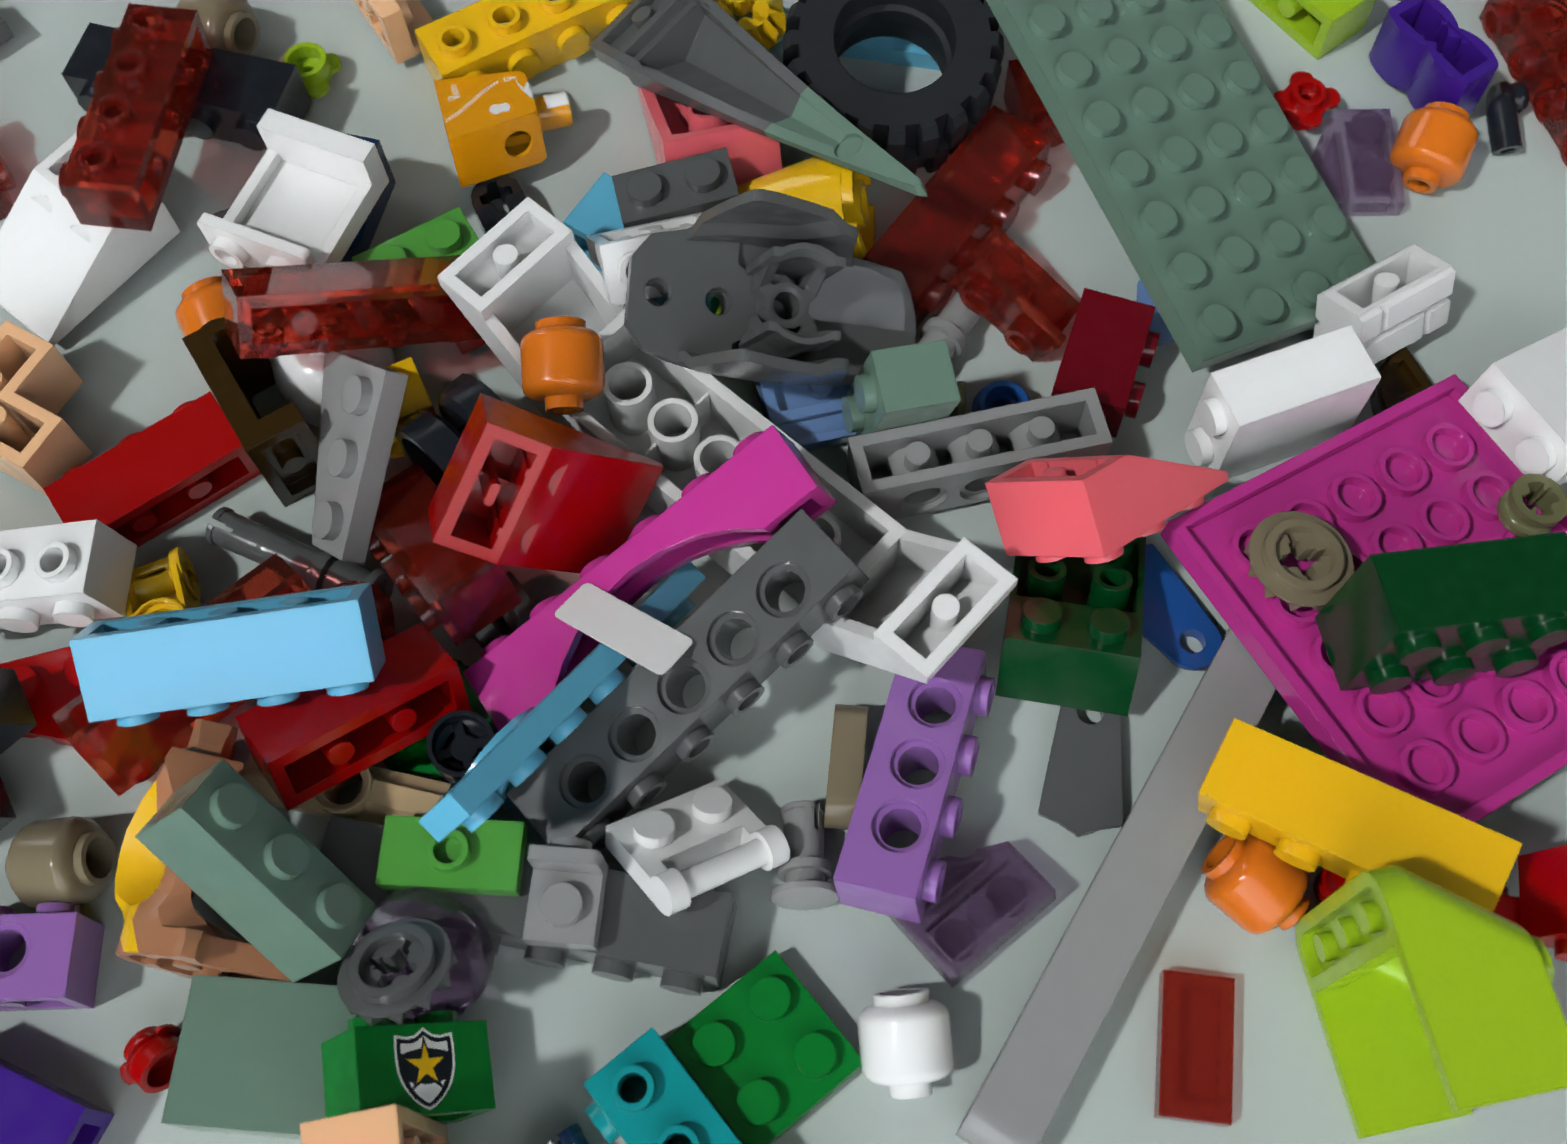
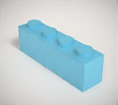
M371 582L96 621L69 640L88 721L96 722L116 719L117 726L120 727L145 724L161 716L160 712L186 709L187 715L192 717L211 715L230 707V702L255 698L259 706H275L297 699L300 696V692L326 688L329 696L350 695L368 688L369 682L375 681L386 662Z

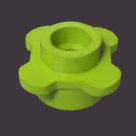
M302 42L292 46L285 52L282 62L297 66L309 96L314 99L322 98L329 93V82L333 74L339 72L342 68L340 58L336 54H326L320 45L312 42Z

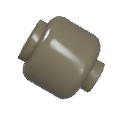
M180 0L174 11V31L178 41L250 55L258 45L260 27L254 10L247 0Z
M72 816L37 820L21 828L12 840L5 862V872L10 887L18 899L32 908H36L37 904L45 902L83 905L99 897L115 874L117 850L110 835L104 831L100 824L91 818Z

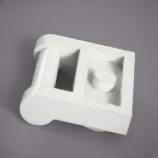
M722 779L606 825V848L659 911L668 917L690 907L691 898L760 867L765 871H770L789 862L790 848L783 832L775 825L766 826Z

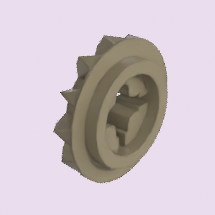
M1285 511L1268 516L1254 529L1244 550V553L1249 556L1250 560L1248 577L1258 578L1264 585L1265 598L1277 596L1286 601L1290 612L1303 606L1312 607L1316 612L1320 611L1354 573L1351 551L1339 532L1324 520L1303 512ZM1291 552L1296 560L1307 559L1308 562L1315 561L1304 574H1302L1298 567L1287 568L1286 565H1281Z

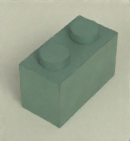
M946 339L871 351L858 375L855 376L847 396H844L842 399L843 420L848 433H856V436L947 418L961 401Z

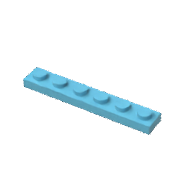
M689 562L674 571L636 608L673 628L696 606L688 595L706 577L692 562ZM600 643L418 822L438 842L442 841L461 823L471 833L474 832L504 803V800L495 790L506 779L515 787L519 786L546 760L547 756L539 749V746L548 737L557 745L561 743L587 718L588 715L579 707L582 702L589 697L596 705L600 703L626 677L617 667L624 660L632 667L638 663Z

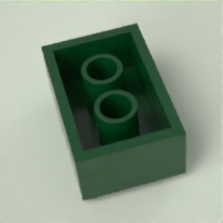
M1566 532L1370 554L1315 616L1340 691L1369 687L1372 694H1385L1404 688L1412 681L1432 679L1435 685L1445 686L1466 680L1475 673L1495 671L1497 677H1511L1535 668L1539 664L1538 656L1549 647L1567 641Z

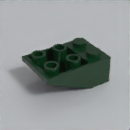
M1146 536L1138 537L1124 545V553L1120 557L1100 564H1087L1084 562L1083 557H1066L1054 562L1038 563L1035 556H1015L1012 574L1018 578L1016 587L1009 594L995 696L1128 716L1141 661Z

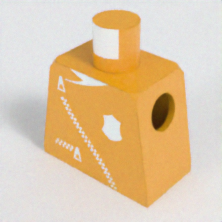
M521 71L433 81L461 188L542 163L547 158L542 132L573 125L566 92L563 91L533 98L526 74Z

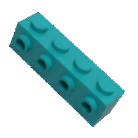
M653 1027L583 1083L594 1099L584 1110L609 1144H612L620 1136L626 1144H741Z

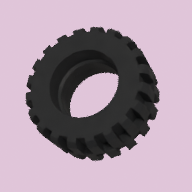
M798 0V2L791 5L786 19V33L783 35L782 64L838 113L916 175L917 168L924 167L927 173H932L946 166L949 154L953 158L960 157L971 146L973 136L981 133L987 121L1002 71L1001 62L1004 55V36L998 31L999 23L988 3L983 5L984 0ZM875 37L901 38L925 50L937 63L942 75L930 85L913 92L886 93L871 89L854 79L842 66L839 57L851 46L866 39Z

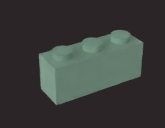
M224 759L177 788L135 836L293 983L341 960L378 907Z

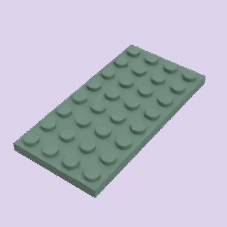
M986 0L1192 373L1313 329L1314 324L1319 322L1315 317L1317 294L1373 265L1217 0Z

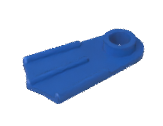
M1147 544L1142 636L1174 665L1191 671L1206 669L1222 644L1221 634L1153 544ZM1184 637H1194L1201 643L1203 650L1197 653L1187 652L1181 647L1179 640Z

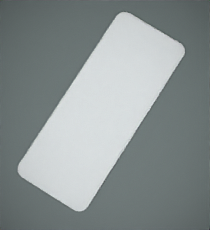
M590 583L583 584L555 612V617L658 675L665 674L693 643L690 637Z

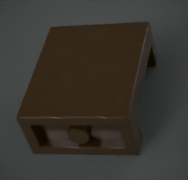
M234 311L222 318L213 319L204 324L201 329L182 338L245 451L284 507L316 491L319 443L294 401L264 417H261L252 401L256 394L276 383L271 361L242 313Z

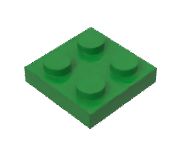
M776 950L665 1040L742 1144H773L862 1068L861 1056Z

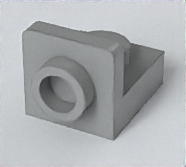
M569 836L551 837L549 846L529 845L527 860L533 867L522 940L527 945L597 951L609 868L602 853L598 850H593L590 841Z

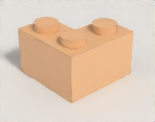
M7 320L0 326V471L47 496L43 488L62 478L71 468L85 464L93 454L63 418L57 416L84 381L53 344Z

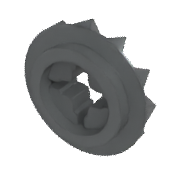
M421 918L395 920L381 925L366 934L349 951L339 970L337 980L338 993L351 1015H359L371 1027L384 1018H389L401 1025L408 1010L416 1006L430 1010L431 994L434 991L451 987L448 970L457 962V958L447 933L438 924ZM409 963L413 973H410L408 976L398 975L389 985L383 974L388 975L390 972L400 973Z

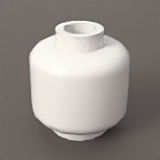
M902 988L874 993L872 995L873 1005L863 1009L857 1019L861 1066L864 1076L875 1084L889 1086L890 1098L915 1099L932 1095V1082L949 1075L955 1062L948 1007L942 1002L930 999L929 989Z

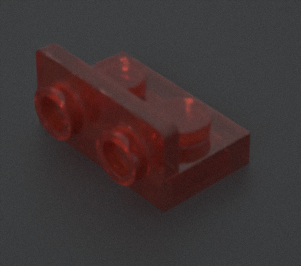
M997 225L985 232L947 281L960 294L963 304L969 310L984 316L1004 335V339L1010 348L1021 355L1027 356L1032 362L1062 346L1066 340V336L1062 331L1076 314L1080 304Z

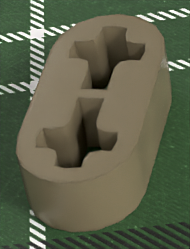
M835 704L824 828L848 830L862 785L869 707Z

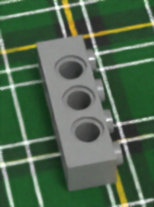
M1095 387L849 437L847 474L850 485L893 519H900L990 500L985 483L1027 459L1106 456L1110 453L1113 440Z

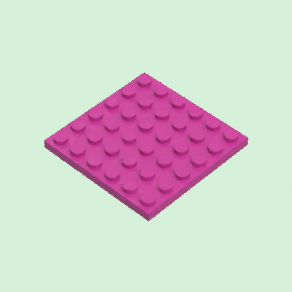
M1454 374L1167 522L1160 536L1330 760L1476 823L1567 765V641L1549 647L1537 657L1539 664L1535 668L1516 676L1497 677L1495 671L1475 673L1466 680L1445 686H1437L1433 683L1432 679L1412 681L1404 688L1385 694H1372L1369 687L1340 691L1315 620V616L1320 611L1316 612L1312 607L1303 606L1290 612L1286 601L1277 596L1265 598L1264 585L1258 578L1248 577L1250 560L1249 556L1244 553L1257 525L1268 516L1285 511L1311 514L1324 520L1336 529L1346 541L1351 551L1354 572L1370 554L1518 537L1503 526L1498 518L1496 507L1498 499L1524 474L1459 403L1458 400L1465 394L1468 388ZM1525 498L1523 499V502L1525 503L1527 508L1531 510L1534 506H1536V513L1539 515L1542 514L1537 505L1533 504L1531 507H1528L1529 500ZM1567 515L1549 533L1565 531L1567 534ZM1291 552L1281 565H1286L1287 568L1298 567L1302 574H1304L1315 561L1308 562L1307 559L1296 560Z

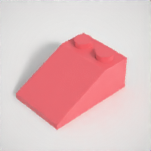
M637 86L657 164L727 148L736 185L782 169L779 141Z

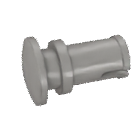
M811 800L787 803L782 806L781 814L783 817L784 835L790 848L789 862L777 867L778 878L785 883L772 889L771 901L781 908L808 911L830 907L839 901L835 885L826 882L832 877V864L825 859V807L821 803L815 805V801Z

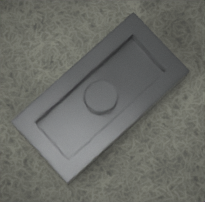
M727 148L612 176L624 228L704 212L721 202L739 195Z

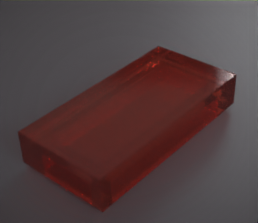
M1163 970L1159 974L1154 1118L1220 1127L1232 1125L1235 978Z

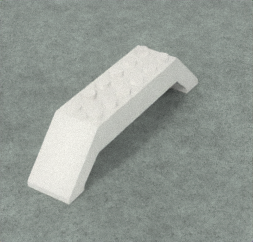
M529 196L437 276L440 286L521 388V339L525 334L535 329L536 321L555 316L578 317L586 321V328L594 330L602 337L605 387L600 396L584 402L583 412L570 415L548 414L545 412V403L536 402L532 399L531 401L542 415L549 420L662 463L664 468L646 502L657 514L663 513L681 498L683 489L693 479L706 473H713L733 457L735 447L744 438L755 432H764L771 425L775 426L711 374L693 371L663 361L639 350L624 326L625 305L614 306L608 301L604 278L574 240L573 231ZM775 426L795 444L837 501L836 504L814 521L870 578L861 588L863 596L859 603L841 619L833 621L830 618L811 636L814 644L821 650L927 684L1016 587L1018 578L965 537L959 542H954L907 530ZM749 544L718 550L708 556L733 575L764 544ZM793 582L782 590L779 597L781 612L791 611L800 605L805 595L803 582Z

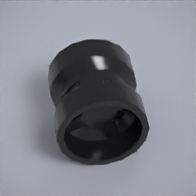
M468 710L451 711L440 717L431 727L426 740L427 755L441 776L454 786L474 762L473 759L477 756L478 750L481 752L496 734L489 722L478 713Z

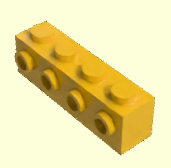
M480 0L421 26L414 31L426 68L434 81L510 71L524 72L527 80L541 72L570 59L578 58L592 50L589 44L633 0Z
M1236 718L1233 719L1198 792V811L1208 815L1205 820L1208 825L1238 840H1246L1248 834L1268 842L1276 846L1273 853L1278 858L1296 868L1315 872L1317 866H1320L1346 878L1344 882L1346 884L1362 871L1397 865L1492 912L1495 910L1523 844Z

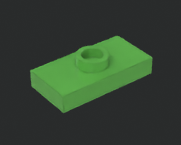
M385 816L375 885L381 890L520 897L528 827L525 822L486 820L472 833L461 823L442 841L438 842L418 822L422 817Z

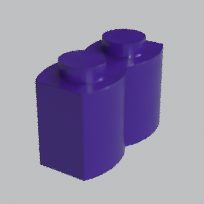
M1403 0L1389 8L1368 55L1378 75L1395 88L1405 91L1414 109L1423 108L1426 104L1437 101L1455 104L1467 111L1468 114L1475 110L1499 66L1497 58L1489 46L1476 35L1459 28L1451 11L1439 0Z

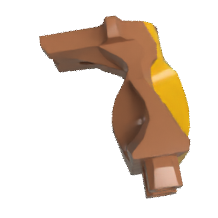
M196 719L187 750L176 747L170 749L164 758V767L156 781L144 795L126 830L115 876V900L121 908L124 917V926L115 954L117 957L129 962L190 979L193 978V974L292 982L248 941L229 934L203 919L192 904L195 892L135 837L177 788L220 760L224 759L244 777V762L233 760L236 752V746L234 745L238 735V728L204 719Z

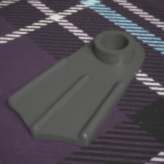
M1060 706L1038 815L1059 824L1076 837L1099 830L1120 828L1123 825L1121 715L1100 712L1101 721L1096 724H1087L1079 718L1077 708Z

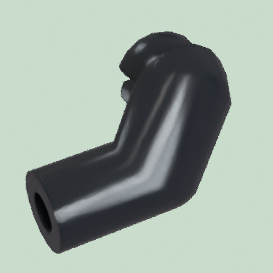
M1502 81L1494 84L1487 93L1486 122L1492 155H1506L1523 148L1518 113L1528 106L1530 97L1528 88L1521 82L1510 84L1507 81Z

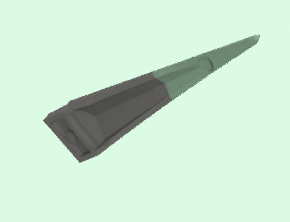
M633 0L589 44L601 62L626 75L635 86L914 195L928 197L926 188L919 177L888 154L810 89L714 0Z

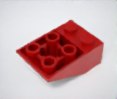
M480 393L428 507L432 542L497 565L581 573L588 563L600 556L610 555L628 540L664 466L662 463Z

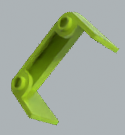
M1397 865L1360 872L1296 923L1295 936L1300 961L1358 1139L1474 1114L1472 1109L1567 1089V1023L1552 986L1554 980L1553 962L1545 944L1538 937H1531L1522 926Z

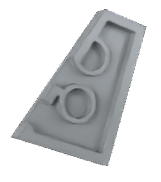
M325 348L315 506L312 519V545L341 561L365 563L409 375L348 353Z

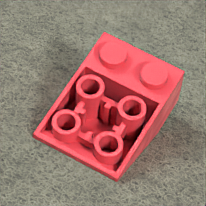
M1133 455L1027 459L989 480L985 485L1007 556H1035L1038 563L1054 562L1066 557H1083L1084 562L1087 564H1100L1120 557L1124 553L1123 546L1132 540L1163 530L1166 527L1165 520L1177 512L1201 506L1206 502V494L1229 479L1227 471Z

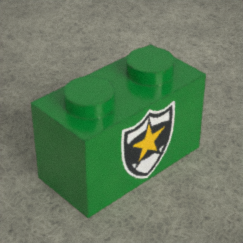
M443 1010L418 1015L414 1018V1024L393 1025L391 1019L384 1018L371 1027L359 1016L348 1020V1030L321 1043L326 1118L398 1104L446 1124L461 1122L496 1108L486 1020L458 1021L457 1011Z

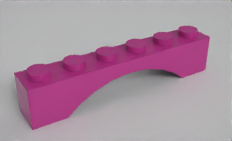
M771 425L764 432H755L744 438L735 447L733 457L713 473L700 475L688 483L681 493V498L663 513L649 516L638 523L631 531L630 539L613 553L600 556L588 563L582 569L580 579L562 594L551 596L537 604L530 612V619L512 634L501 636L487 644L480 653V659L463 673L496 728L500 731L514 717L530 707H535L600 644L599 641L555 617L556 610L583 584L590 583L632 606L654 584L683 565L718 550L749 544H765L800 509L815 520L836 504L837 501L795 444L775 426Z

